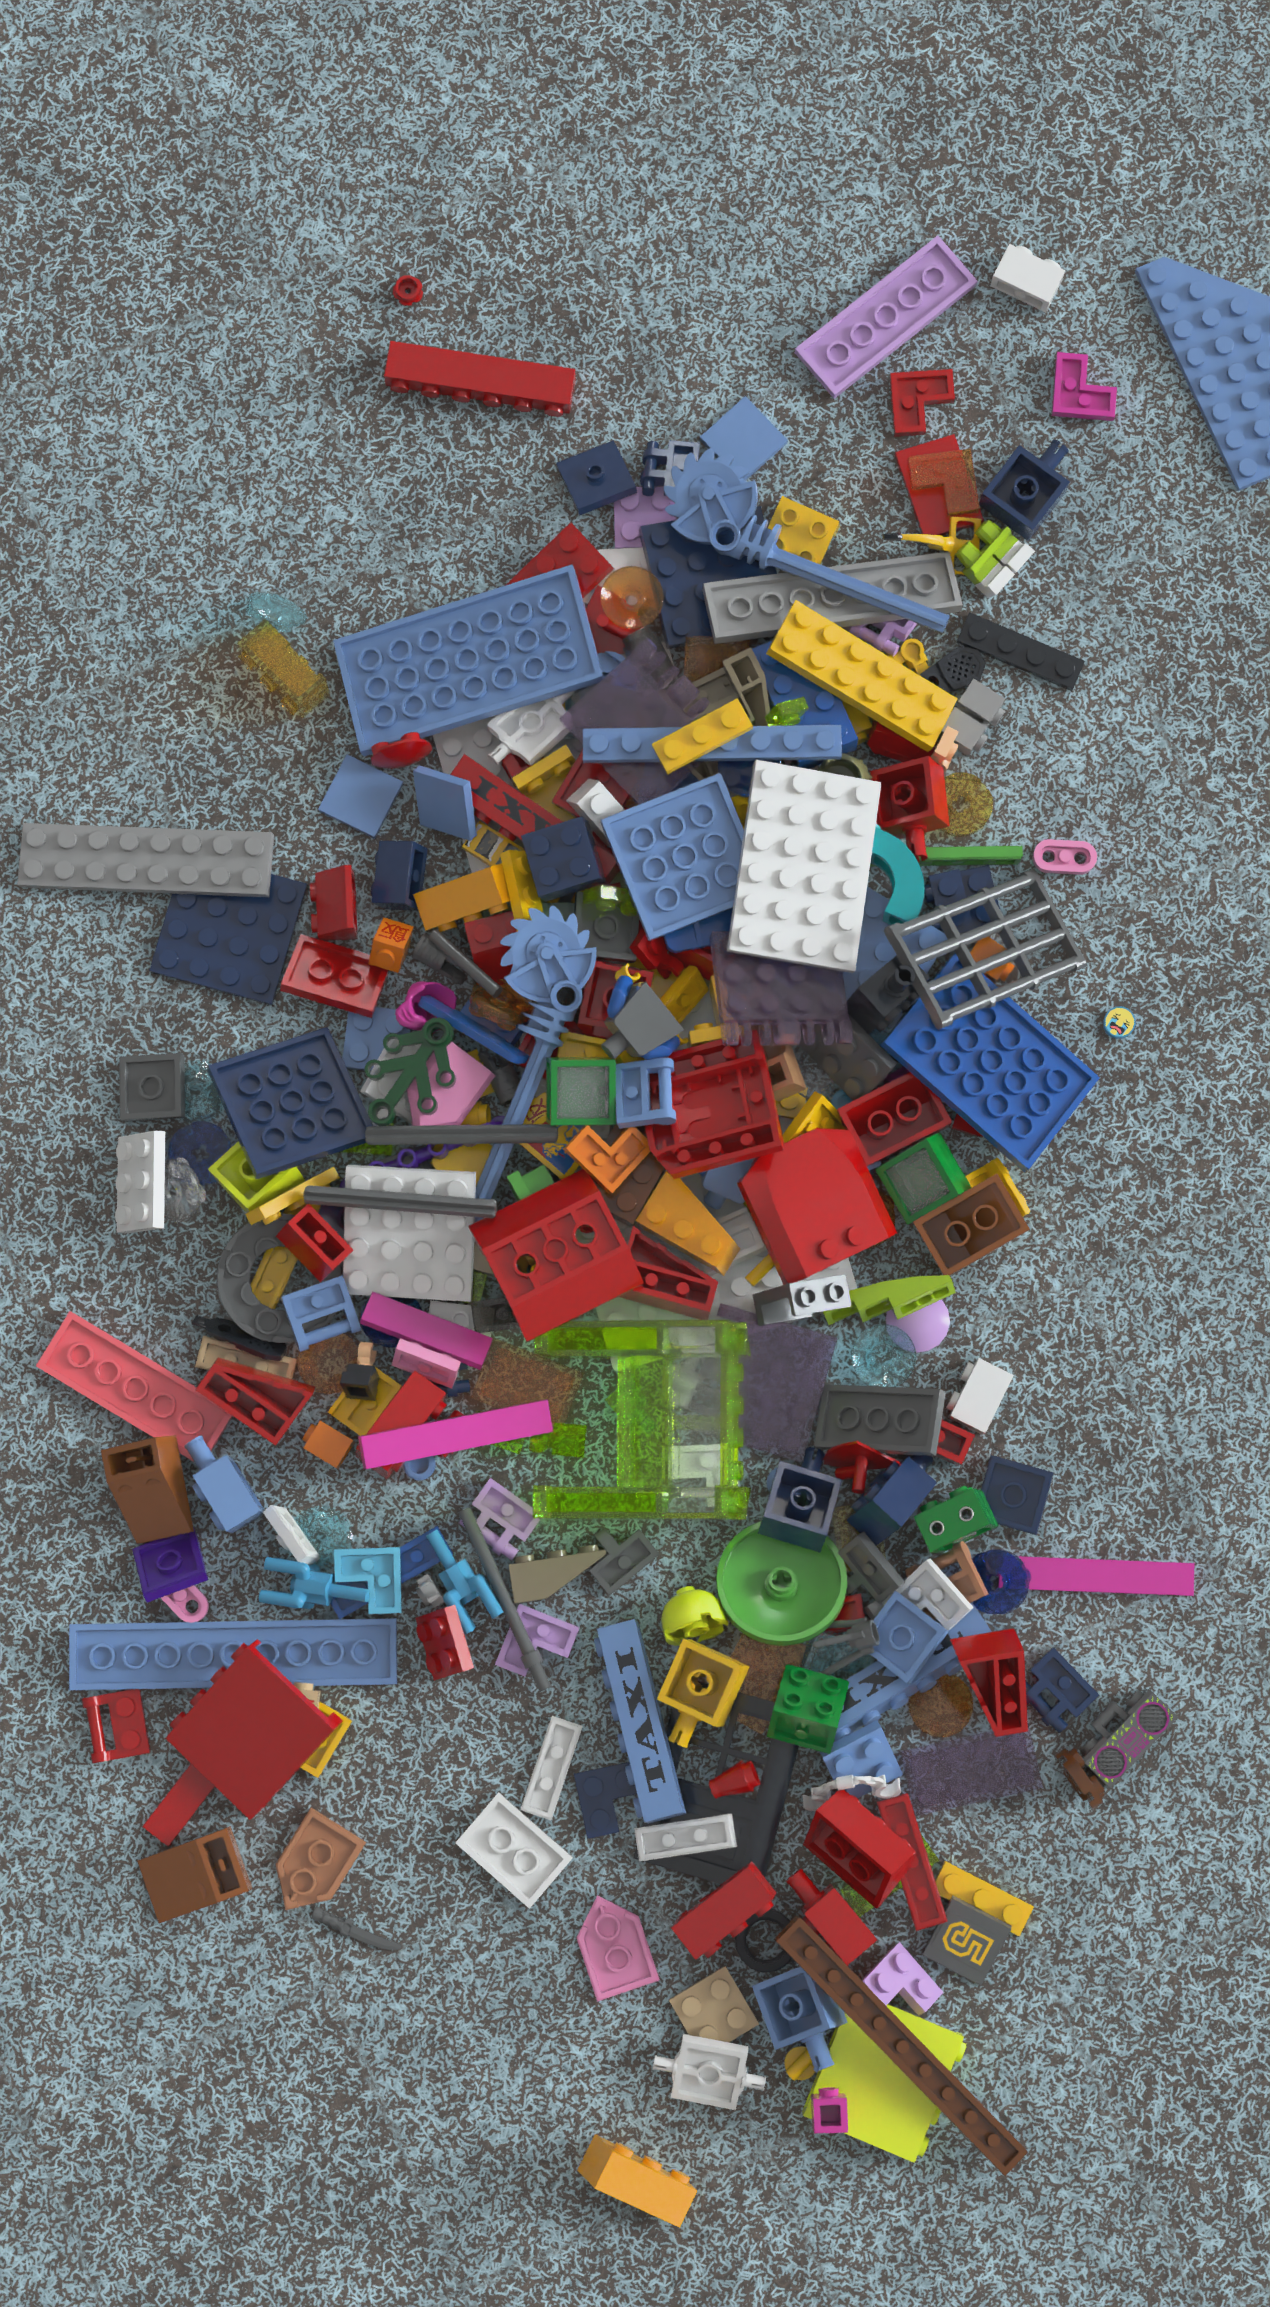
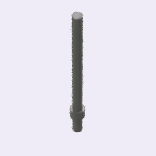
M466 1508L458 1512L523 1654L520 1658L525 1669L529 1668L538 1690L541 1692L551 1687L541 1664L543 1662L539 1650H535L471 1508Z

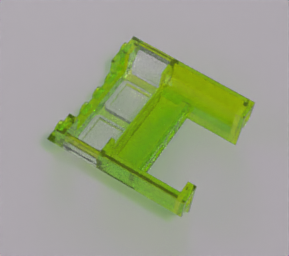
M728 1319L569 1321L535 1338L534 1354L547 1359L618 1358L617 1487H552L533 1485L534 1519L746 1520L751 1488L738 1487V1481H742L744 1477L743 1461H738V1448H743L744 1445L743 1428H739V1415L744 1413L743 1395H739V1382L744 1381V1365L739 1363V1357H751L747 1322H732Z

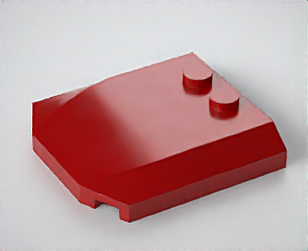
M757 1029L678 1050L670 1056L664 1057L674 1060L671 1084L672 1107L676 1111V1122L671 1125H645L649 1150L673 1179L784 1150V1140L766 1055ZM658 1073L650 1074L651 1110L660 1109Z
M815 1128L785 1142L783 1151L755 1158L751 1163L752 1166L737 1182L783 1285L803 1280L897 1233L850 1130Z

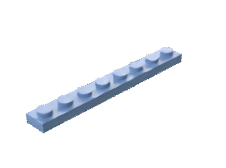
M841 725L753 726L752 730L692 762L842 759ZM682 727L583 729V763L660 762L652 748V743Z

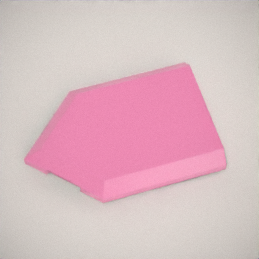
M451 1042L447 1046L450 1068L456 1075V1083L453 1087L444 1089L436 1081V1073L439 1070L435 1053L433 1052L426 1064L432 1096L437 1100L438 1109L432 1115L421 1113L417 1106L419 1093L415 1078L407 1089L412 1126L461 1125L495 1075ZM445 1073L441 1076L440 1081L448 1083L452 1075ZM425 1100L422 1108L425 1110L431 1109L433 1101Z
M597 1895L576 1938L598 2002L659 1981L660 1979L639 1916Z

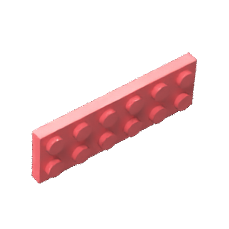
M69 1311L36 1364V1367L148 1435L152 1437L176 1435L179 1453L193 1462L194 1460L184 1445L202 1435L212 1452L233 1417L197 1392V1387L71 1311Z

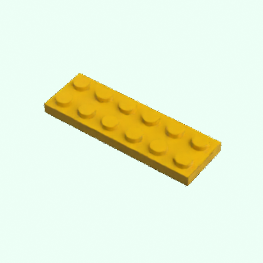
M797 600L791 605L766 652L770 657L927 752L934 747L957 701L956 697Z

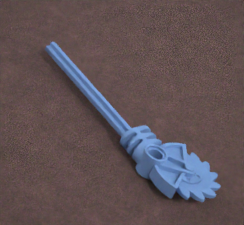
M710 448L696 461L694 454L690 452L685 459L683 471L677 466L672 467L671 474L675 487L666 485L663 489L668 498L675 504L667 506L665 511L669 515L678 518L671 525L684 538L695 543L712 545L719 554L738 560L742 559L744 555L748 556V564L758 560L759 568L763 570L768 566L776 567L940 633L944 632L950 615L780 549L776 543L782 525L776 524L771 530L767 528V519H765L761 526L756 524L757 515L754 514L758 502L757 484L755 480L746 482L741 479L749 474V469L743 466H730L734 460L733 454H725L714 459V449ZM730 530L734 533V540L729 545L718 543V536L722 531Z
M553 905L549 908V917L538 909L529 908L528 913L531 920H511V926L517 929L518 932L508 934L500 941L502 945L511 946L502 957L500 965L508 966L513 964L510 974L505 976L504 979L517 993L527 999L537 1001V1003L528 1001L530 1005L534 1006L532 1015L523 1013L530 1018L527 1026L519 1024L517 1029L535 1037V1045L502 1125H523L546 1070V1057H551L554 1049L562 1047L564 1042L559 1039L560 1033H568L569 1029L564 1027L565 1021H573L577 1009L582 1002L581 989L591 977L595 967L596 947L584 948L589 939V930H584L577 934L578 923L575 914H570L567 920L564 921L560 911ZM562 987H570L574 991V1000L569 1005H561L557 1000V992ZM515 1143L493 1144L477 1182L475 1198L492 1199ZM475 1217V1222H477V1221H479V1220H481V1219H483V1218H481V1217Z

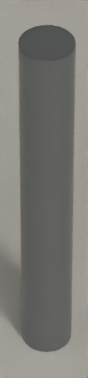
M436 929L431 932L429 940L491 996L496 998L502 993L503 988L440 931Z

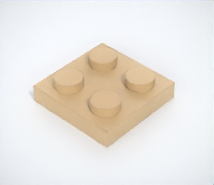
M726 1966L721 1967L669 1999L687 2033L692 2036L731 2042L759 2025Z

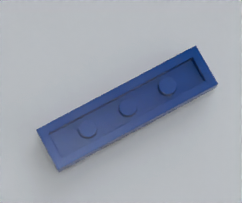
M438 1526L400 1547L401 1584L441 1562L426 1537L431 1532L438 1530L451 1554L454 1555ZM368 1581L336 1583L339 1585L368 1589ZM333 1597L330 1604L338 1618L342 1619L367 1605L368 1602Z

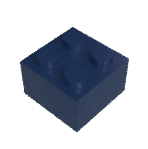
M583 816L521 835L538 897L545 902L607 883L589 821Z

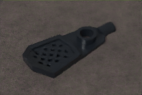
M959 646L922 672L920 676L926 680H932L936 686L950 693L968 687L973 678L979 682L986 662L979 650Z
M196 1315L192 1321V1325L206 1329L207 1334L214 1336L217 1340L236 1345L235 1348L264 1360L281 1361L287 1350L285 1343L268 1342L255 1338L241 1330L232 1320L218 1317L207 1319Z

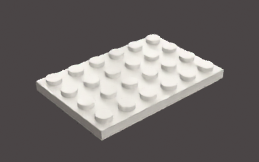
M761 760L754 761L727 952L849 973L855 972L882 782Z

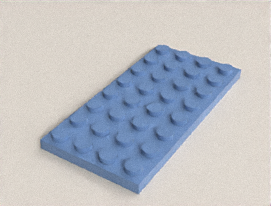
M573 565L333 640L360 753L363 757L372 754L371 747L379 742H388L390 744L400 741L401 736L406 733L418 732L422 739L605 681Z

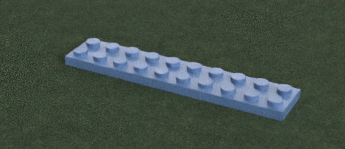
M397 1618L69 1624V1690L211 1688L214 1684L210 1681L212 1676L223 1665L228 1669L234 1662L231 1655L243 1643L249 1646L257 1639L261 1643L256 1649L293 1685L294 1682L314 1684L313 1686L397 1684Z

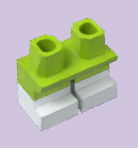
M986 520L975 532L985 543L984 547L979 551L968 541L955 555L965 566L961 572L987 598H990L1000 592L1015 575L1014 573L1023 566L1035 551L1026 543L1022 544L1015 538L1008 527L1001 529L992 521Z

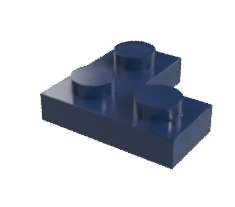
M630 1762L574 1773L587 1839L620 1832L613 1799L637 1794L635 1785L630 1786L626 1775L625 1766H629Z

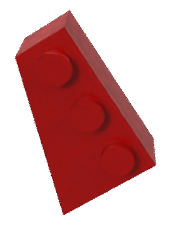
M218 1357L197 1386L196 1391L276 1446L310 1399L316 1386Z
M1015 1629L950 1639L958 1660L995 1736L1028 1732L1024 1649Z

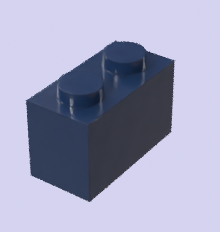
M379 841V848L375 855L376 871L375 879L371 886V903L388 910L419 911L413 894L423 891L428 849L414 841Z

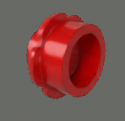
M411 275L402 276L393 287V296L404 306H411L414 302L418 303L423 297L422 283ZM410 289L411 292L406 293L405 290Z

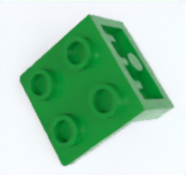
M787 1664L773 1708L767 1737L831 1754L849 1681Z

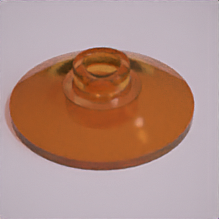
M627 566L617 569L608 576L602 586L601 605L603 611L614 624L623 628L638 629L649 625L658 617L663 606L664 594L659 580L650 571L641 567ZM628 596H634L637 599V603L629 605L625 599Z

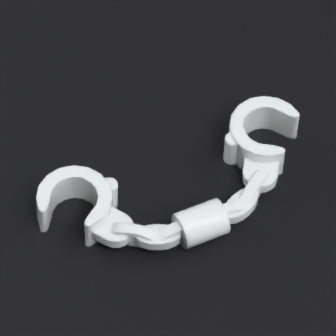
M853 1775L836 1777V1780L825 1783L820 1787L811 1788L812 1797L802 1795L803 1808L808 1811H816L831 1797V1789L855 1788V1785L858 1784L870 1785L873 1796L884 1799L893 1798L901 1793L900 1778H897L892 1784H886L885 1775L879 1777H858Z

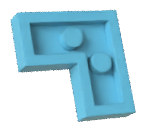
M400 1547L334 1549L336 1583L368 1581V1589L370 1591L368 1614L402 1613Z

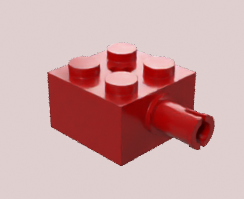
M928 755L870 771L873 777L872 781L882 782L876 824L881 827V830L898 839L906 838V846L912 851L918 862H920L919 856L922 861L927 860L928 855L926 853L924 834L950 827L943 767Z
M800 1868L786 1880V1883L792 1887L804 1902L801 1910L805 1916L802 1920L817 1935L821 1934L826 1940L827 1946L848 1966L874 1944L877 1939L832 1884L828 1885L824 1890H819L803 1872L804 1870Z

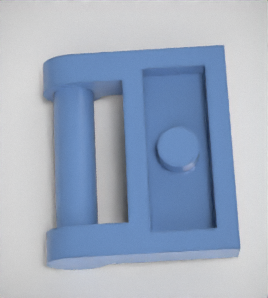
M656 1058L616 1064V1121L620 1129L652 1124L671 1125L676 1122V1111L672 1107L671 1073L674 1072L673 1059ZM658 1073L660 1109L651 1110L650 1074Z
M343 1275L280 1297L299 1352L308 1350L309 1345L349 1331L353 1334L361 1331ZM341 1310L344 1311L346 1319L304 1333L302 1324Z

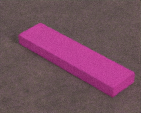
M372 1292L360 1320V1324L399 1339L417 1342L424 1348L448 1354L453 1359L479 1370L483 1366L493 1338L375 1292Z

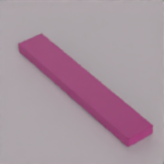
M544 1399L358 1436L363 1469H370L553 1432L548 1400Z
M999 1556L998 1588L1194 1596V1563Z

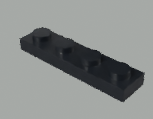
M970 612L956 642L965 647L977 649L984 655L1070 691L1073 690L1085 663L1082 659Z

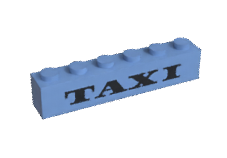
M973 1602L970 1604L974 1608L952 1629L948 1630L949 1632L911 1684H907L878 1660L847 1679L849 1686L834 1742L853 1733V1731L863 1725L865 1727L876 1720L878 1721L881 1718V1714L890 1708L896 1710L904 1706L909 1701L908 1697L918 1691L923 1693L930 1690L936 1685V1680L945 1674L950 1676L962 1669L950 1639L992 1632Z
M636 1619L598 1628L599 1637L594 1638L595 1648L598 1657L604 1656L607 1668L602 1670L603 1681L606 1689H612L614 1701L610 1702V1709L614 1721L619 1720L622 1733L617 1734L621 1752H627L630 1765L625 1766L630 1786L635 1785L638 1798H634L633 1802L637 1817H643L644 1822L649 1824L686 1814L639 1622Z

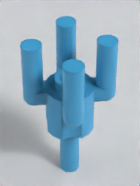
M438 1530L426 1535L445 1568L444 1571L438 1574L447 1591L443 1596V1600L447 1607L456 1606L464 1635L476 1628L464 1607V1604L476 1597H480L492 1619L502 1614L503 1610L485 1576L483 1574L475 1575L466 1558L457 1563Z
M266 1557L265 1570L294 1575L290 1583L291 1593L261 1590L259 1593L260 1603L311 1609L315 1604L329 1606L333 1597L368 1602L369 1589L336 1584L335 1575L320 1572V1567L317 1564L308 1565L303 1562Z

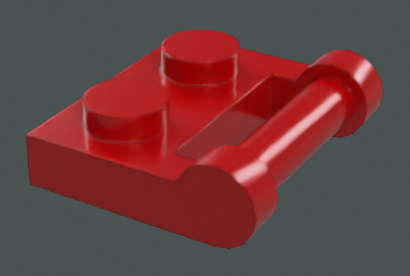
M130 1689L81 1699L83 1708L87 1710L94 1752L91 1754L92 1764L151 1753L141 1689ZM104 1704L109 1705L116 1749L108 1751L106 1750L99 1705Z

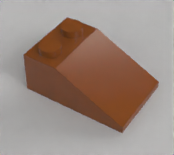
M998 1174L991 1176L913 1221L943 1275L950 1276L1030 1230Z

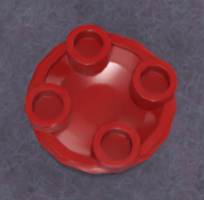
M410 732L401 736L400 741L390 744L388 742L374 744L371 747L373 754L371 762L372 765L378 768H403L419 762L428 756L433 749L431 743L421 739L418 732Z

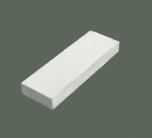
M555 1716L551 1717L520 1810L552 1820L583 1727L582 1725Z
M732 1814L634 1828L639 1861L737 1847Z

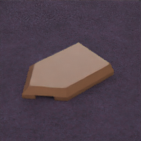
M310 1808L275 1864L282 1889L285 1910L331 1900L366 1844V1841L317 1810Z

